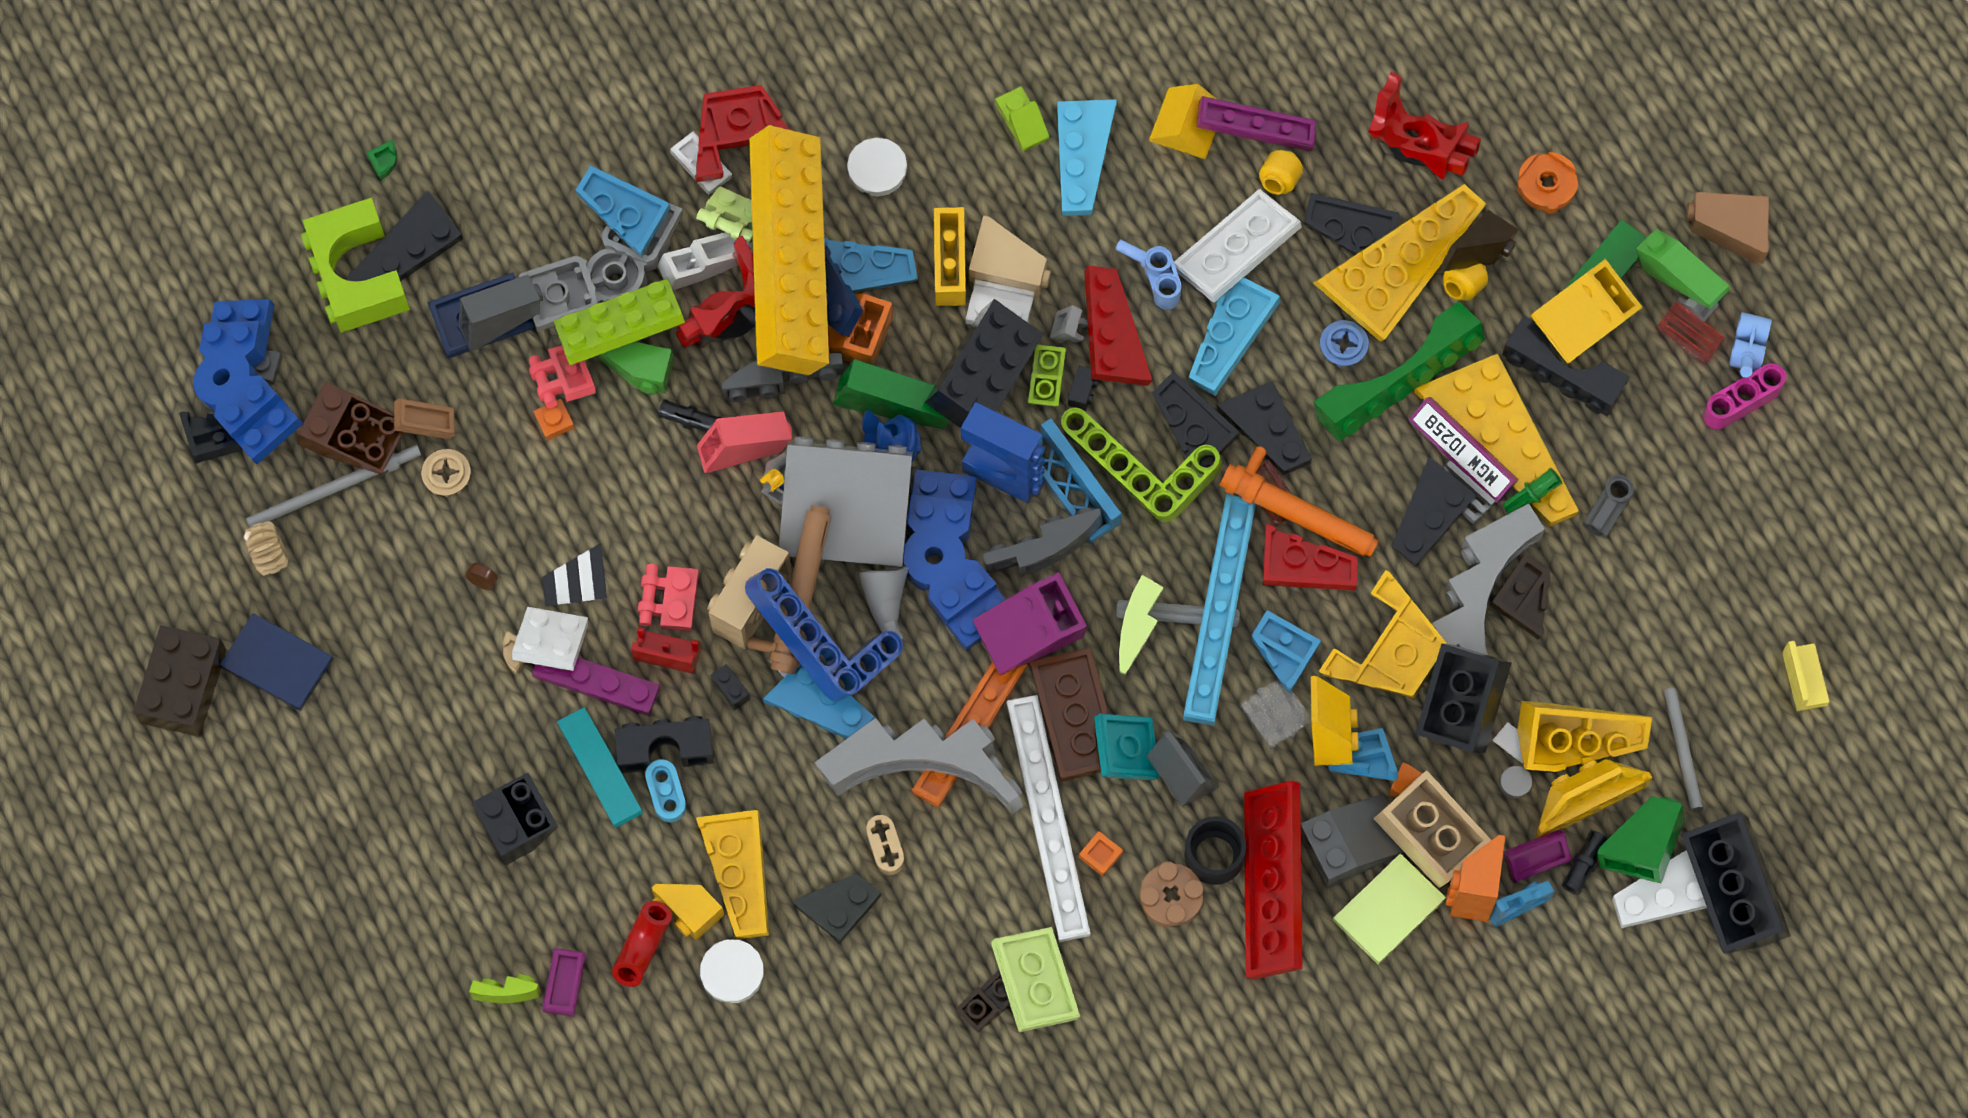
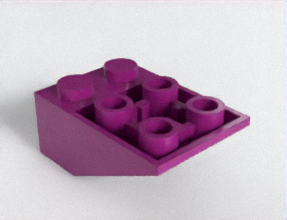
M1059 572L1028 586L972 621L1000 676L1084 638L1087 625Z

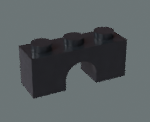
M690 716L681 722L662 719L654 721L653 725L640 726L639 723H627L622 725V728L615 729L617 764L622 774L646 771L647 767L651 764L652 753L662 745H672L680 751L683 767L714 764L709 719H703L701 716Z

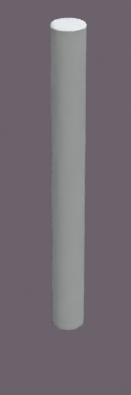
M1668 688L1664 690L1690 810H1701L1703 805L1676 688Z

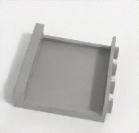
M801 436L795 437V441H789L787 444L779 547L789 552L790 557L797 556L807 510L810 511L811 505L830 509L828 515L831 516L822 554L823 560L902 567L913 452L906 451L907 447L901 445H888V450L875 449L876 444L868 442H857V447L844 446L845 441L827 439L826 444L813 443L814 438Z

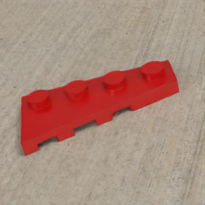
M1088 265L1084 270L1091 379L1148 386L1153 380L1118 271L1113 268Z

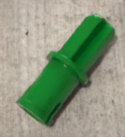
M1549 468L1537 479L1530 483H1524L1525 488L1504 502L1503 506L1507 513L1510 514L1527 504L1531 505L1534 502L1539 504L1541 498L1563 484L1562 480L1553 468Z

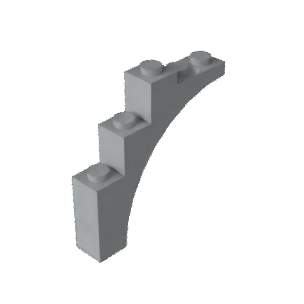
M1530 504L1513 511L1464 538L1461 554L1467 565H1473L1474 567L1449 579L1445 592L1446 600L1451 608H1457L1458 610L1432 623L1447 644L1457 645L1488 655L1485 646L1484 621L1487 602L1492 589L1504 570L1523 551L1542 539L1545 530Z
M875 718L815 762L819 773L837 796L862 782L881 775L901 771H935L955 775L977 784L995 796L1012 814L1023 807L1020 799L1022 794L1020 787L1012 778L1007 781L1001 774L1004 769L994 756L996 752L992 743L995 740L993 734L986 725L980 727L974 719L946 738L936 724L931 727L924 718L897 738L888 724L882 726Z

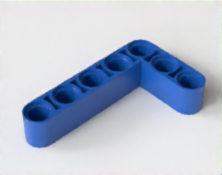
M766 568L746 581L745 592L748 598L825 696L832 701H841L858 692L902 652L903 642L901 637L896 632L885 631L868 640L850 657L846 658L777 570ZM761 580L766 583L768 591L763 589ZM780 605L785 607L787 616L782 613ZM800 629L805 633L806 640L801 637ZM881 642L885 645L887 653L882 650ZM819 654L824 657L826 665L821 663ZM860 661L865 664L866 671L861 668ZM839 679L845 684V690L840 687Z

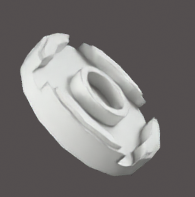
M872 138L864 140L855 146L849 155L847 170L849 179L857 190L862 193H869L870 196L879 197L889 195L901 186L907 173V162L904 152L897 144L889 139Z
M724 940L714 944L705 953L700 964V977L705 990L714 999L721 1002L740 1003L748 1000L759 990L762 984L764 965L761 957L750 944L741 940Z

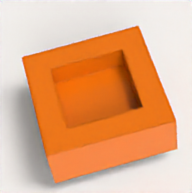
M562 399L557 400V406L548 409L546 406H543L533 411L546 441L575 429Z
M1098 831L1079 853V858L1104 877L1122 856L1123 849Z

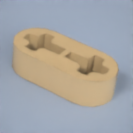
M876 815L867 823V838L879 871L885 875H895L904 866V854L892 820L884 815ZM877 824H881L883 828L889 827L885 831L887 841L881 842L879 834L872 833L876 831ZM889 848L892 857L898 856L894 866L889 867L887 862H881L885 860L884 849Z

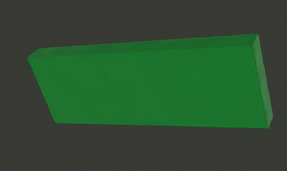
M1621 220L1564 289L1604 259L1608 261L1622 280L1639 260L1636 248L1647 237Z

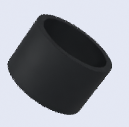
M1212 816L1198 821L1190 829L1186 838L1184 853L1186 866L1203 883L1219 885L1229 882L1242 869L1246 853L1245 836L1236 823L1224 817ZM1211 837L1225 840L1233 850L1231 865L1222 870H1210L1201 866L1196 860L1198 845L1203 840Z

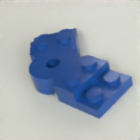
M270 299L214 302L211 323H204L199 351L205 359L195 372L193 380L194 391L198 398L215 412L214 417L230 436L258 464L303 425L302 421L261 375H257L254 368L265 359L275 304Z
M915 469L907 520V528L911 536L904 546L903 565L909 568L907 578L912 585L923 591L929 590V606L964 649L968 651L982 640L972 621L1006 600L997 589L996 582L977 560L965 559L962 543L969 539L977 476ZM931 555H938L942 558V561L938 564H930L926 559Z

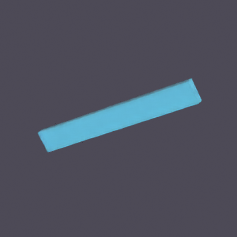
M1226 494L1184 710V721L1211 726L1215 724L1256 507L1255 503L1250 505L1242 501L1241 496Z

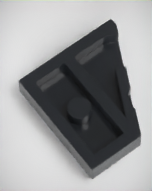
M185 411L179 413L195 464L243 450L214 417V414L207 413L206 418L190 417L189 412Z

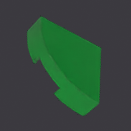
M393 139L366 152L380 181L393 171L397 162V149Z

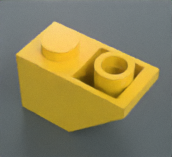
M655 884L651 888L655 897L652 901L661 902L671 910L672 916L676 919L673 924L685 937L690 934L697 941L724 916L723 907L702 885Z

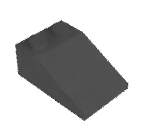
M1384 794L1327 811L1301 823V841L1326 890L1394 859L1400 853H1405L1373 819L1389 804Z

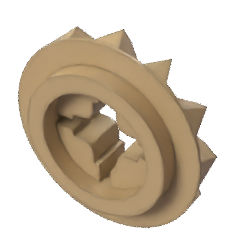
M442 449L432 453L425 460L421 471L425 487L434 495H443L447 498L455 493L460 494L461 490L469 484L471 474L470 465L466 457L452 449ZM446 463L451 472H456L449 476L448 483H445L443 477L438 475L444 472Z

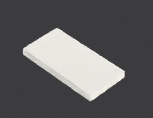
M1258 189L1174 261L1177 273L1214 303L1302 228L1301 221L1261 189Z

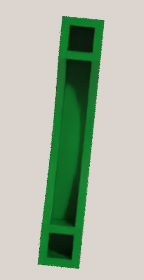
M1458 301L1435 317L1432 329L1424 344L1400 367L1369 381L1337 385L1315 400L1313 403L1318 421L1339 442L1347 436L1356 433L1360 427L1373 418L1379 417L1387 408L1405 399L1410 392L1428 383L1432 377L1445 368L1451 367L1468 352L1477 349L1485 341L1482 322Z

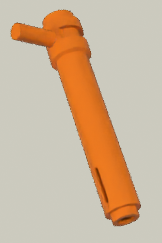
M1255 447L1246 467L1239 464L1237 467L1229 464L1219 486L1226 489V493L1232 496L1235 493L1242 497V501L1250 505L1255 503L1362 557L1364 555L1371 557L1379 541L1374 538V534L1265 481V477L1257 474L1266 455V450L1263 447Z

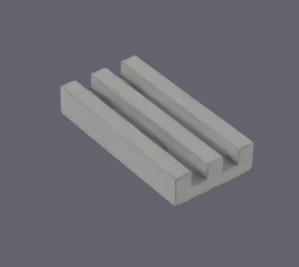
M1450 460L1444 469L1471 490L1485 504L1483 506L1475 499L1471 505L1477 512L1473 513L1467 508L1462 514L1474 525L1495 504V500Z

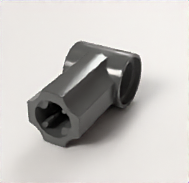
M1616 475L1607 481L1605 489L1583 523V526L1590 533L1606 539L1624 508L1629 504L1634 491L1631 480L1626 476ZM1620 488L1625 492L1626 496L1623 498L1614 497L1610 490Z

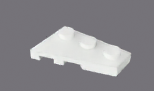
M1687 850L1669 861L1661 884L1639 879L1615 894L1612 898L1621 928L1707 908Z

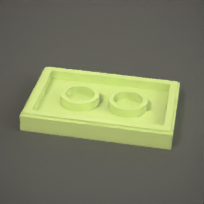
M1400 853L1333 918V921L1379 965L1445 901L1446 897Z
M1052 927L995 938L991 942L1019 1032L1070 1022L1080 1017Z

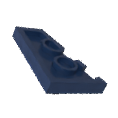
M825 245L828 325L841 335L849 337L863 309L851 287L843 281L840 275L842 271L838 264L833 263L830 257L831 251Z

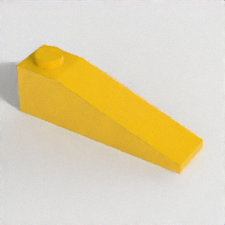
M1521 701L1517 734L1524 768L1527 770L1558 772L1565 770L1566 767L1578 764L1585 765L1593 760L1609 756L1616 757L1647 749L1652 717L1553 703Z

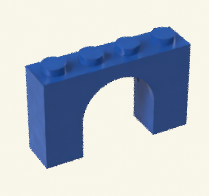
M975 402L961 427V439L971 444L962 460V472L970 476H977L978 480L1029 503L1032 495L1038 496L1045 482L1042 479L1045 471L1042 468L1045 458L1042 457L1045 451V447L1042 446V434Z

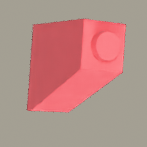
M784 411L716 419L697 444L704 472L717 471L782 452L788 442L792 440V427L787 422Z

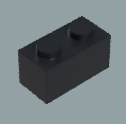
M1078 366L1068 396L1069 407L1080 408L1086 411L1088 405H1092L1094 399L1092 392L1094 388L1097 389L1099 380L1091 379V368Z
M727 664L710 675L712 682L734 711L750 700L749 693Z

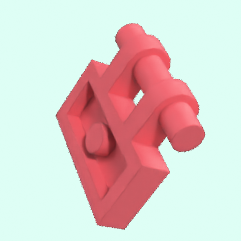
M562 345L548 349L550 359L541 361L538 355L529 358L531 378L537 382L539 399L544 401L546 408L556 407L557 400L555 397L561 393L564 394L566 402L596 393L585 360L569 365ZM556 373L558 379L549 382L548 375Z
M647 564L645 575L641 579L643 595L642 601L638 603L637 610L640 614L639 625L651 626L652 616L661 617V629L692 632L699 569L668 566L666 578L658 577L659 566ZM656 590L664 591L663 604L654 603Z

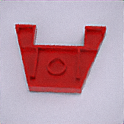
M762 85L705 93L703 95L695 174L696 183L723 178L724 172L718 150L749 146V138L768 125L789 130L781 118L782 114Z

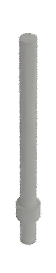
M417 444L396 454L393 453L383 472L387 470L389 473L400 469L399 465L422 456ZM358 469L249 516L246 520L250 528L254 524L274 520L376 476L378 473Z

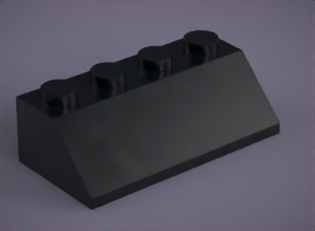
M1738 812L1681 834L1724 954L1763 947L1791 936L1751 823L1746 815Z

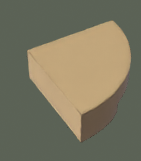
M507 631L503 639V656L509 669L517 675L526 662L512 660V650L517 636Z

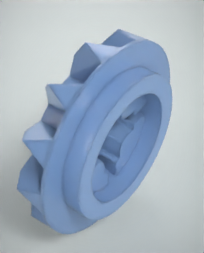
M1348 320L1331 323L1324 329L1320 338V350L1326 357L1327 362L1331 361L1338 367H1352L1355 363L1362 361L1369 347V340L1365 330L1357 323ZM1345 334H1347L1348 344L1353 347H1347L1346 351L1342 354L1340 345L1335 343H1341Z

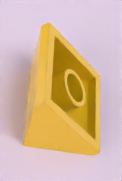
M1199 84L1169 87L1149 141L1206 159L1216 132L1196 128L1199 100L1202 96L1213 99L1217 98Z

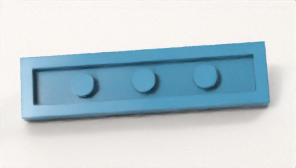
M1050 418L1041 424L1040 433L1042 434V441L1045 440L1051 449L1050 458H1045L1044 465H1048V469H1045L1042 478L1070 516L1075 515V512L1080 509L1089 508V502L1094 507L1093 510L1100 508L1102 519L1106 524L1097 529L1088 539L1091 544L1119 526L1122 513ZM1054 454L1056 455L1058 460H1053ZM1052 466L1062 467L1069 473L1067 483L1052 479L1050 476ZM1071 479H1073L1076 484H1071ZM1060 488L1066 489L1065 495ZM1069 490L1084 493L1086 496L1084 507L1072 505L1069 502Z

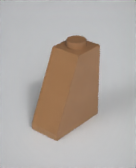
M1696 192L1692 203H1687L1686 221H1691V232L1756 264L1764 263L1768 254L1769 196Z

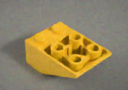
M1604 259L1530 316L1568 364L1639 311L1642 306L1608 261Z

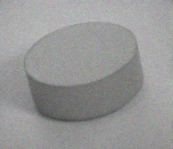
M1520 766L1507 768L1500 778L1501 791L1511 799L1525 797L1532 787L1531 774Z

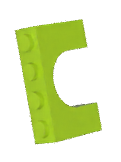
M372 197L302 220L306 232L300 233L306 251L312 249L314 256L309 257L314 275L320 273L322 278L321 281L317 282L322 299L328 298L330 305L325 306L330 324L336 322L340 333L410 310L397 270L357 282L342 279L335 274L337 262L347 251L385 237Z

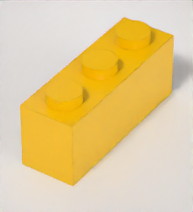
M964 207L934 208L936 306H966Z

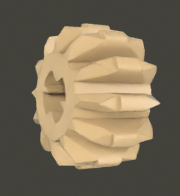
M260 522L245 530L246 546L260 574L263 576L270 573L274 574L287 567V552L280 534L272 522Z

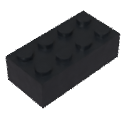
M993 299L978 314L925 403L959 428L962 427L975 402L997 412L1044 334L999 301Z

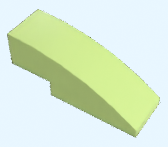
M1141 575L1131 595L1121 629L1119 665L1120 673L1126 676L1158 623V620L1148 614L1162 593L1163 587L1144 575Z

